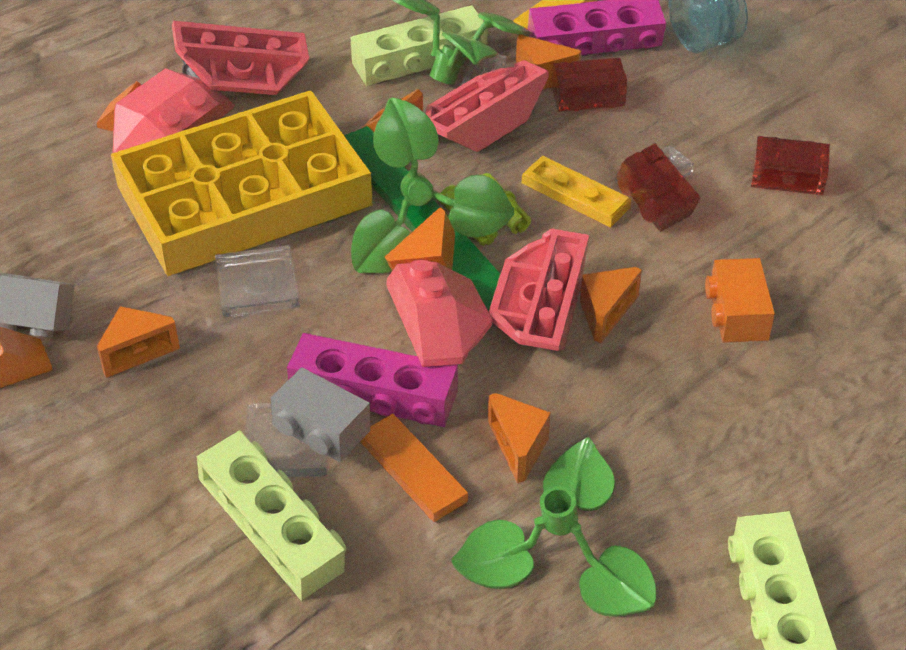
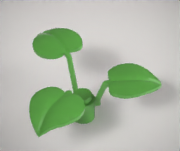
M392 0L414 12L426 14L433 20V49L431 56L436 58L430 72V77L450 85L455 84L466 57L473 65H476L484 59L497 56L498 52L478 41L487 28L496 27L508 33L530 36L531 33L525 27L516 24L504 16L480 12L478 17L484 21L472 39L453 32L443 31L442 36L456 47L444 44L443 49H439L440 15L438 13L440 9L427 0Z
M392 97L388 99L384 112L374 131V148L379 158L389 166L400 168L411 163V170L401 181L400 190L405 199L401 202L402 207L398 219L395 221L388 211L379 209L367 214L358 224L351 244V260L354 270L358 273L392 272L385 256L411 234L408 229L401 226L405 222L408 208L411 204L422 206L427 204L431 198L453 206L448 216L452 227L456 232L468 237H482L492 234L505 226L514 215V207L508 200L502 187L495 180L485 175H470L462 179L455 187V199L433 190L430 181L423 174L417 173V160L429 159L436 153L438 147L436 127L431 119L415 105L399 98Z
M589 437L564 452L547 471L543 481V494L540 498L542 516L534 519L535 526L527 541H525L524 533L518 525L506 520H493L475 529L466 539L461 549L451 559L454 568L475 584L493 589L510 588L526 580L533 572V558L527 550L532 549L536 545L542 529H546L548 532L558 536L571 532L574 534L587 562L592 566L583 572L579 581L581 597L591 610L604 616H625L648 611L655 605L656 585L653 575L640 555L631 549L615 545L607 548L598 560L593 555L582 533L581 525L578 523L577 508L583 511L597 510L611 499L615 490L613 472Z

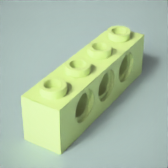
M472 5L439 14V49H443L444 44L456 47L442 36L443 31L453 32L472 39L483 23V20L478 17V13ZM429 16L350 37L352 64L366 86L432 69L436 58L431 56L433 49V20ZM488 28L478 40L488 45Z
M239 430L197 456L198 474L201 483L301 601L344 573L346 552L344 541L335 530L331 529L328 531L319 521V515L310 501L307 499L302 501L296 495L288 476L282 470L275 471L268 463L266 453L258 442H250ZM245 480H253V481H255V482H253V483H248V484H246V483H241L242 481H245ZM272 509H277V510H280L281 512L275 513V514H270V513H267L266 511L272 510ZM298 539L308 541L301 545L292 543V541Z
M790 511L737 517L734 535L728 538V550L731 561L733 563L738 562L741 571L739 576L741 595L744 600H750L753 610L751 613V626L754 637L762 639L765 650H837ZM786 639L794 640L799 644L791 643Z

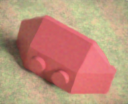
M173 21L172 23L176 53L210 90L277 95L309 61L305 33Z
M523 60L514 63V67L499 68L478 75L429 104L425 114L434 123L439 135L479 152L528 121L549 77L548 71Z
M165 68L115 104L112 153L218 120L234 109L235 105L221 91L210 90L201 79Z
M550 229L542 235L541 239L529 243L505 259L489 309L492 323L518 344L555 351L565 349L580 293L589 235Z
M415 260L411 263L397 264L387 278L386 286L422 367L463 364L468 357L469 351L480 342L492 326V318L472 280L437 262Z

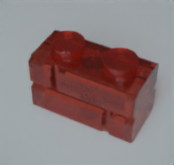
M620 57L572 61L571 63H553L552 92L558 112L625 106L627 77Z
M757 136L751 187L824 195L829 172L830 144Z
M656 143L643 149L640 153L637 152L627 157L622 162L616 176L621 192L633 198L639 206L643 219L648 223H653L660 232L690 217L701 198Z

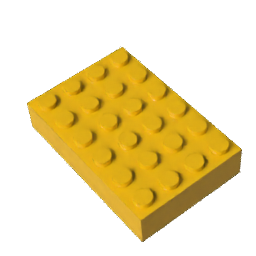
M311 90L111 154L117 187L167 277L373 206L371 172Z

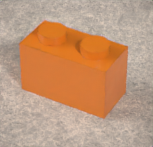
M760 258L714 260L712 276H706L705 292L707 299H713L714 304H712L711 310L712 324L714 327H719L722 343L769 341L775 313Z

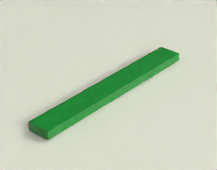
M368 126L344 135L371 172L372 187L399 217L402 207L401 202L405 199L401 193L400 185L402 179L409 174V171L405 167L389 166L379 158L373 143L374 132ZM433 198L422 206L411 204L408 208L404 224L413 232L440 206ZM455 231L452 270L472 280L489 312L501 274L467 236Z

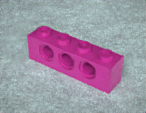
M604 0L530 8L528 30L531 32L529 37L582 50L581 55L662 46L666 21L659 0Z
M307 333L302 334L287 366L288 380L303 367L369 402L371 412L383 416L394 414L396 417L426 425L431 424L445 427L458 393L457 364L422 367L418 356Z

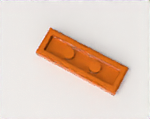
M394 414L370 426V432L360 441L433 522L438 521L468 502V492Z

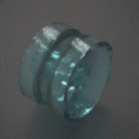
M669 0L668 2L669 17L674 33L688 51L699 53L711 49L718 44L722 45L741 38L746 31L748 12L745 0Z

